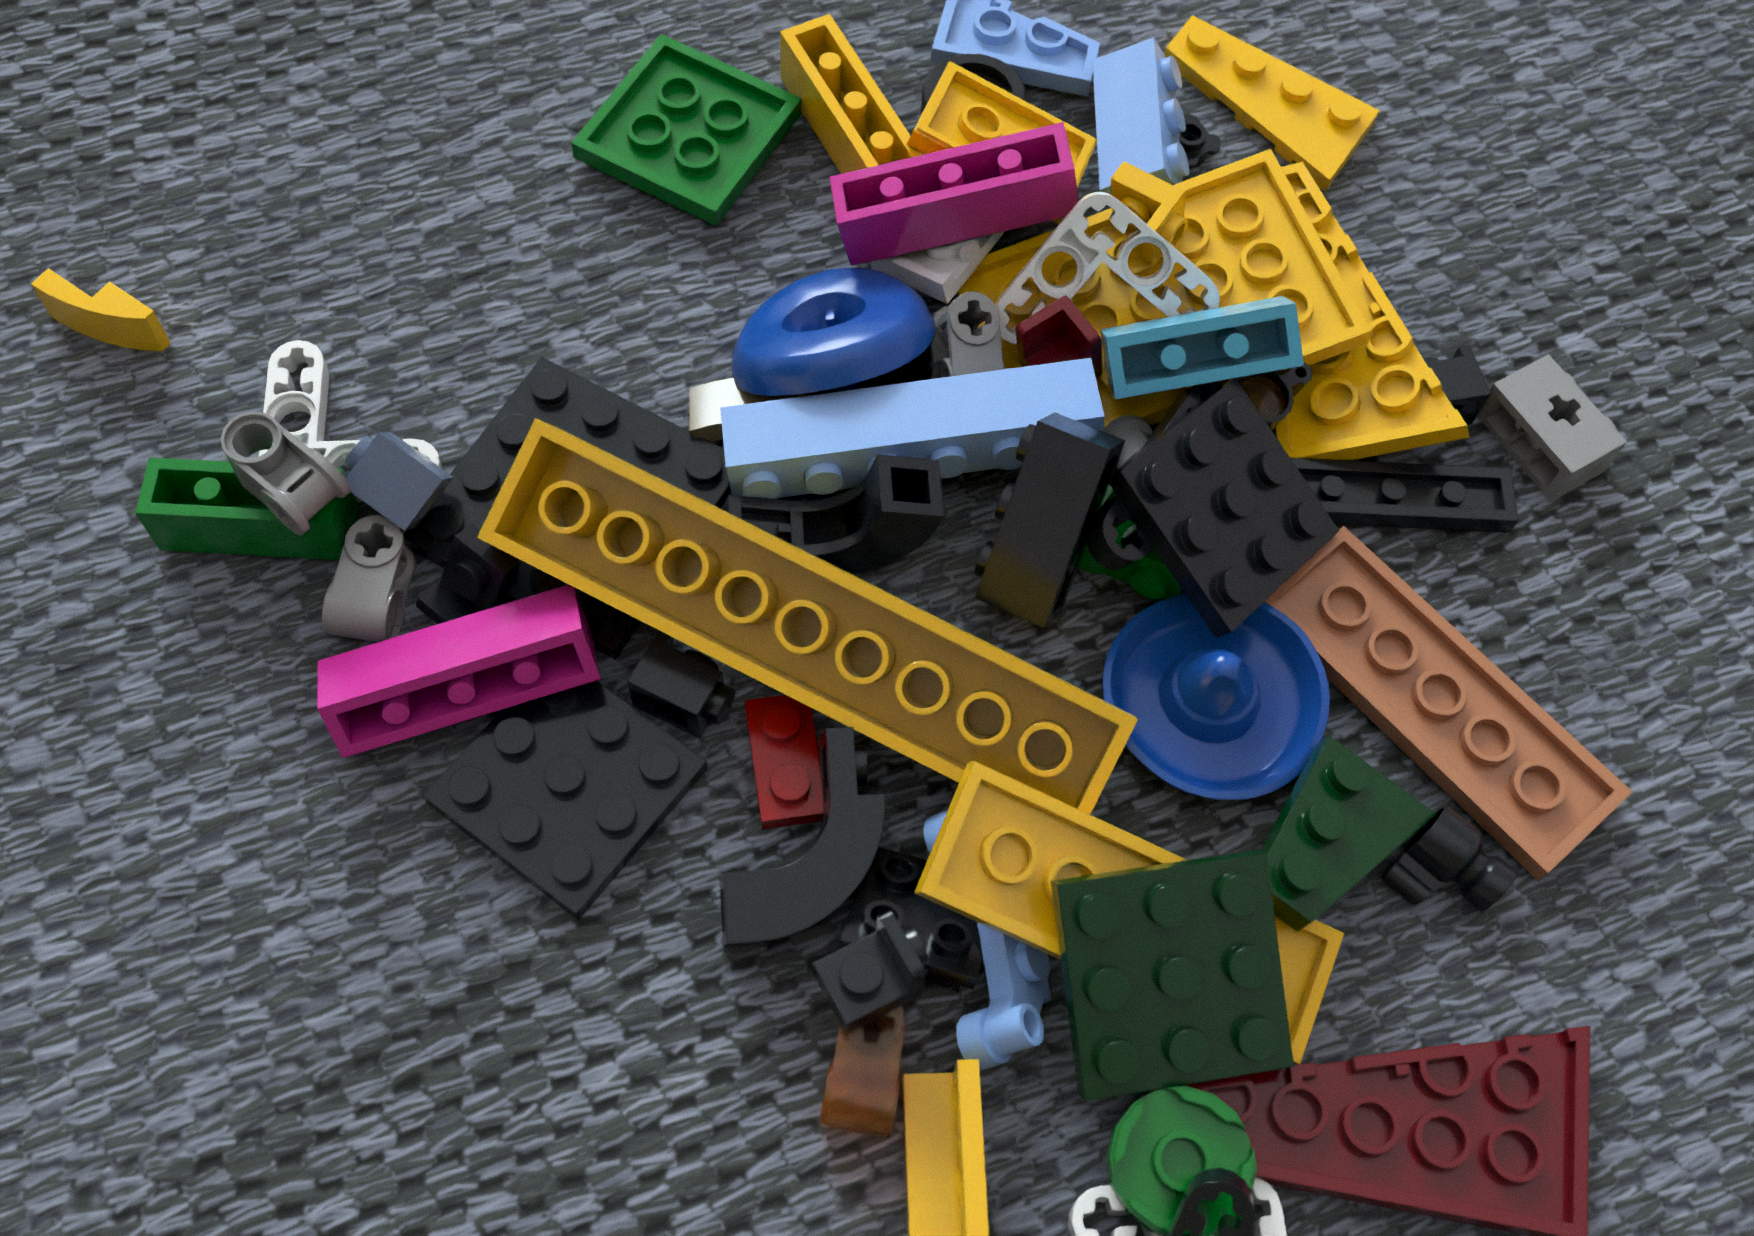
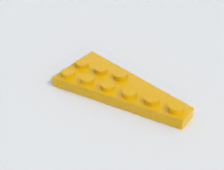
M1299 162L1281 167L1371 330L1368 344L1309 366L1312 370L1311 380L1294 397L1290 413L1276 426L1277 439L1290 458L1355 460L1470 438L1464 419L1459 411L1455 410L1450 403L1439 379L1432 368H1429L1414 345L1411 334L1372 272L1369 273L1359 257L1356 246L1349 235L1344 233L1333 215L1331 206L1304 163Z

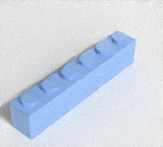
M1091 358L720 407L725 467L732 495L769 499L812 493L826 495L838 490L853 488L865 478L877 455L939 460L941 478H952L962 473L998 468L1004 470L1017 469L1023 463L1016 460L1017 448L1029 424L1036 425L1038 420L1056 412L1104 432L1105 418Z

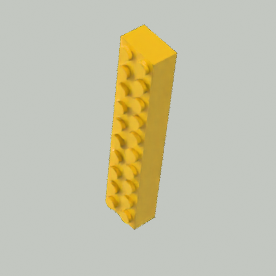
M536 418L477 536L478 539L848 727H853L854 730L958 783L966 765L976 761L1083 812L1091 814L1138 721L1134 715L556 426Z

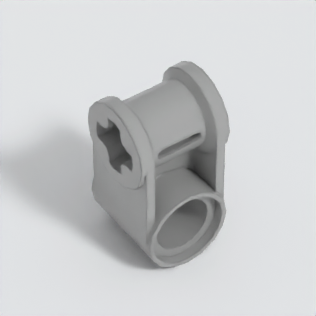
M974 291L962 293L951 302L950 306L943 307L933 314L936 332L930 344L931 379L1006 369L1002 356L1000 316L996 305L989 297ZM986 321L985 325L979 328L978 325ZM945 325H947V328H945L944 330H941L942 327H944Z
M247 412L231 419L223 428L220 438L222 449L238 481L244 489L248 490L265 504L275 517L295 534L301 536L310 529L308 521L335 496L342 499L351 492L347 480L326 457L318 451L308 448L273 417L261 412ZM268 450L261 456L249 458L257 451Z
M369 515L359 519L350 527L345 536V543L335 576L327 589L323 603L322 626L324 632L328 635L381 642L397 637L404 618L405 601L415 572L416 560L412 550L404 544L405 538L401 528L383 515Z

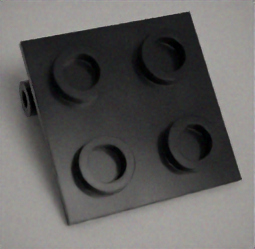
M878 847L872 864L858 886L840 940L841 948L876 932L877 917L891 911L902 930L911 926L921 939L929 958V966L924 968L928 970L926 981L951 987V991L957 993L960 986L974 989L983 957L977 922L914 894L927 860Z

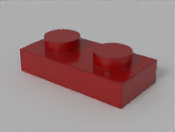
M787 695L744 700L762 829L822 821L821 766L811 707Z

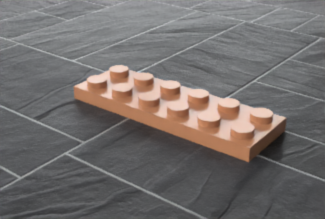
M1345 526L1341 527L1322 548L1264 601V603L1284 613L1306 633L1321 659L1327 679L1537 881L1544 878L1632 793L1621 780Z

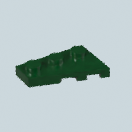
M1328 735L1314 747L1261 850L1267 854L1274 915L1298 932L1312 923L1434 817L1436 813Z

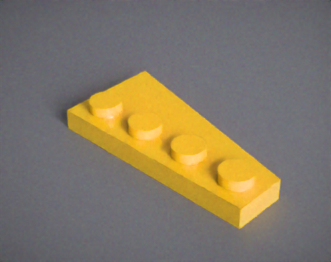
M1193 15L1165 50V57L1173 56L1175 58L1180 74L1211 100L1219 99L1235 112L1234 118L1249 131L1255 128L1275 145L1274 151L1290 164L1294 161L1297 163L1303 162L1309 173L1313 175L1312 178L1317 186L1325 192L1374 125L1380 111Z

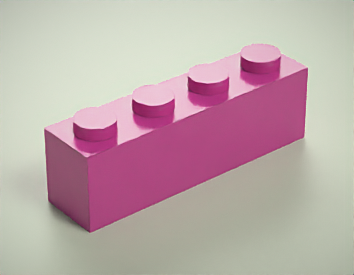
M1063 122L829 177L837 226L851 266L1064 218L1079 201L1075 169Z
M565 585L318 660L317 710L342 758L593 682L601 679L592 632L576 589L571 585Z

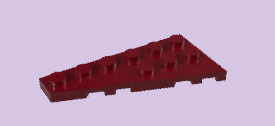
M1590 1026L1569 1028L1558 1033L1530 1036V1034L1508 1036L1498 1041L1468 1045L1455 1043L1352 1057L1347 1061L1316 1065L1315 1062L1297 1064L1286 1069L1181 1085L1212 1093L1237 1113L1246 1128L1244 1131L1249 1137L1250 1146L1254 1148L1257 1165L1255 1177L1266 1181L1270 1185L1527 1236H1588Z

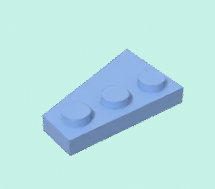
M946 0L932 46L931 65L936 66L944 59L960 54H984L1000 59L1014 69L1023 84L1088 97L1093 78L1092 60L1098 57L1099 42L1046 17L1031 20L1012 11L1013 2L1010 0Z

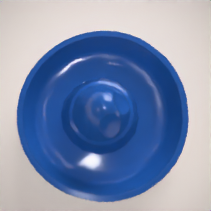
M837 268L822 271L786 286L766 300L753 313L743 327L733 349V379L735 384L743 391L766 396L797 395L826 390L829 393L854 390L859 387L861 381L897 369L924 352L935 336V321L929 308L917 291L894 276L866 268Z
M1186 594L1157 602L1134 616L1123 627L1109 649L1103 669L1104 700L1134 715L1138 719L1125 745V749L1143 768L1158 780L1173 789L1198 798L1208 800H1243L1263 796L1285 786L1304 769L1314 747L1321 742L1327 726L1330 703L1329 685L1326 671L1318 653L1306 633L1294 621L1264 602L1233 632L1217 638L1213 635Z

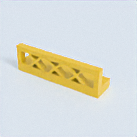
M979 1059L957 1060L953 1073L903 1074L902 1093L908 1236H989Z

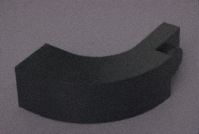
M877 455L865 478L852 489L839 495L808 501L728 495L723 510L850 574H856L881 567L906 556L920 547L935 532L944 518L939 460Z
M853 727L826 728L819 738L823 816L817 838L808 852L800 859L780 868L723 872L720 876L723 947L768 943L801 932L836 910L853 893L872 864L882 835L885 816V794L858 795L857 786L867 784L868 766L865 746L854 745Z

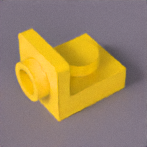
M1123 161L1111 177V195L1121 201L1172 246L1177 248L1188 227V219L1184 217L1185 191ZM1129 223V224H1128V226H1130V227H1132V228H1135V229H1138V228H1137L1135 225H1133L1132 223ZM1142 243V261L1154 266L1162 256L1161 250L1152 243Z

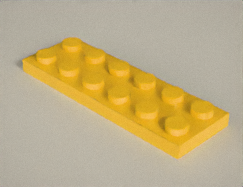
M972 761L965 767L914 894L1061 960L1051 881L1187 860L985 765ZM1275 916L1293 1063L1300 1064L1344 933L1317 920H1314L1297 932Z

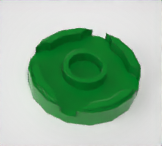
M1188 1086L1154 1090L1129 1105L1112 1129L1106 1155L1110 1186L1124 1211L1149 1232L1165 1236L1188 1185L1196 1175L1204 1170L1213 1168L1231 1170L1242 1177L1252 1191L1257 1169L1254 1148L1250 1146L1249 1137L1244 1131L1246 1128L1237 1113L1214 1094ZM1220 1192L1219 1197L1214 1202L1201 1199L1207 1205L1206 1226L1201 1236L1212 1234L1224 1214L1237 1217V1214L1232 1211L1231 1195ZM1188 1230L1183 1232V1234L1192 1235Z

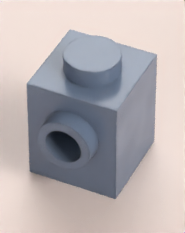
M392 432L378 433L374 439L368 435L364 436L352 449L344 463V466L351 470L345 478L351 488V493L404 531L414 529L420 524L454 478Z

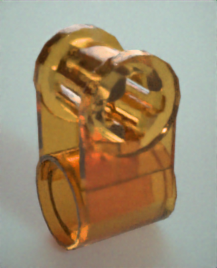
M902 1006L879 1017V1026L890 1031L881 1032L877 1043L864 1041V1030L861 1027L845 1034L842 1026H839L834 1060L829 1063L819 1126L884 1138L891 1137L900 1087L901 1073H898L906 1027L905 1013Z

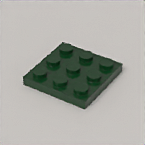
M1253 850L1051 881L1078 1094L1085 1102L1294 1067L1267 854L1265 852Z

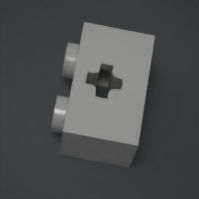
M1549 354L1494 383L1490 389L1491 395L1477 415L1550 502L1605 472L1627 443L1617 431L1614 423L1596 408L1579 389L1573 377L1564 372Z

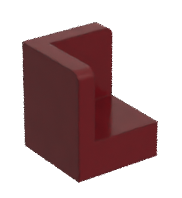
M1067 295L1062 296L1016 326L1018 358L1021 367L1091 358L1095 377L1098 378L1103 375L1101 337Z

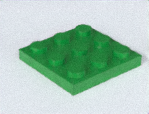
M660 34L571 142L573 158L717 226L802 114V98Z

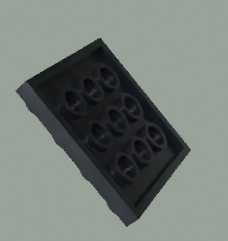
M541 357L450 475L454 478L416 528L405 531L403 534L405 538L404 544L413 552L444 568L454 536L470 524L481 530L535 418L556 426L720 509L728 495L731 494L725 467L724 449L704 438H693L688 430ZM516 558L521 563L506 602H513L569 584ZM575 588L592 632L595 649L616 660L642 621Z

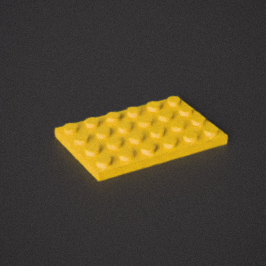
M1271 149L1173 185L1185 191L1184 217L1188 219L1187 230L1176 249L1207 274L1217 286L1220 296L1219 307L1284 296L1295 302L1303 362L1308 366L1369 343L1371 330ZM1112 208L1086 217L1089 224L1085 233L1092 237L1100 230L1114 240L1115 245L1106 250V252L1115 258L1123 241L1131 234L1137 232L1138 229L1127 226L1126 232L1124 234L1113 226L1109 219L1112 213ZM1054 230L987 254L955 294L956 298L962 293L974 291L983 293L996 304L1000 295ZM1138 244L1128 255V267L1133 274L1139 277H1148L1159 270L1162 265L1163 256L1152 266L1142 261V244ZM1058 251L1051 253L1042 264V275L1047 282L1053 285L1061 286L1067 284L1076 274V261L1066 252ZM1103 262L1071 299L1100 337V329L1168 317ZM1176 262L1168 279L1152 291L1161 296L1167 285L1181 300L1177 311L1184 313L1190 307L1200 311L1206 304L1200 296L1205 286L1198 284L1192 290L1186 288L1174 276L1184 269L1181 264ZM1029 277L1022 285L1032 289V295L1020 307L1015 306L1011 302L1005 308L1010 314L1007 326L1013 330L1020 322L1031 316V310L1040 298L1044 300L1047 306L1056 300V298L1043 293L1032 277ZM986 321L979 324V328L985 325ZM1001 337L1005 368L1021 367L1017 344H1012ZM1102 344L1103 375L1096 378L1105 416L1104 428L1113 420L1126 415L1140 416L1149 425L1158 423L1165 416L1176 398L1192 387L1188 386L1115 399L1109 389ZM1287 369L1277 370V372L1283 375ZM1252 376L1244 379L1241 384L1243 390L1256 386L1258 377ZM1231 379L1221 380V381H1219V382H1221L1222 384H1224L1225 382H1227V381H1229V380H1231Z

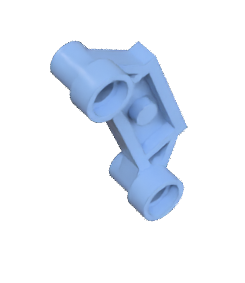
M948 810L930 816L925 821L924 839L929 853H931ZM977 922L990 1003L987 1008L961 1016L957 1023L956 1035L964 1060L979 1059L981 1071L1007 1063L1012 1053L1040 1045L1044 1038V1027L1040 1017L1043 1003L1052 1000L1047 978L1050 973L1048 954Z

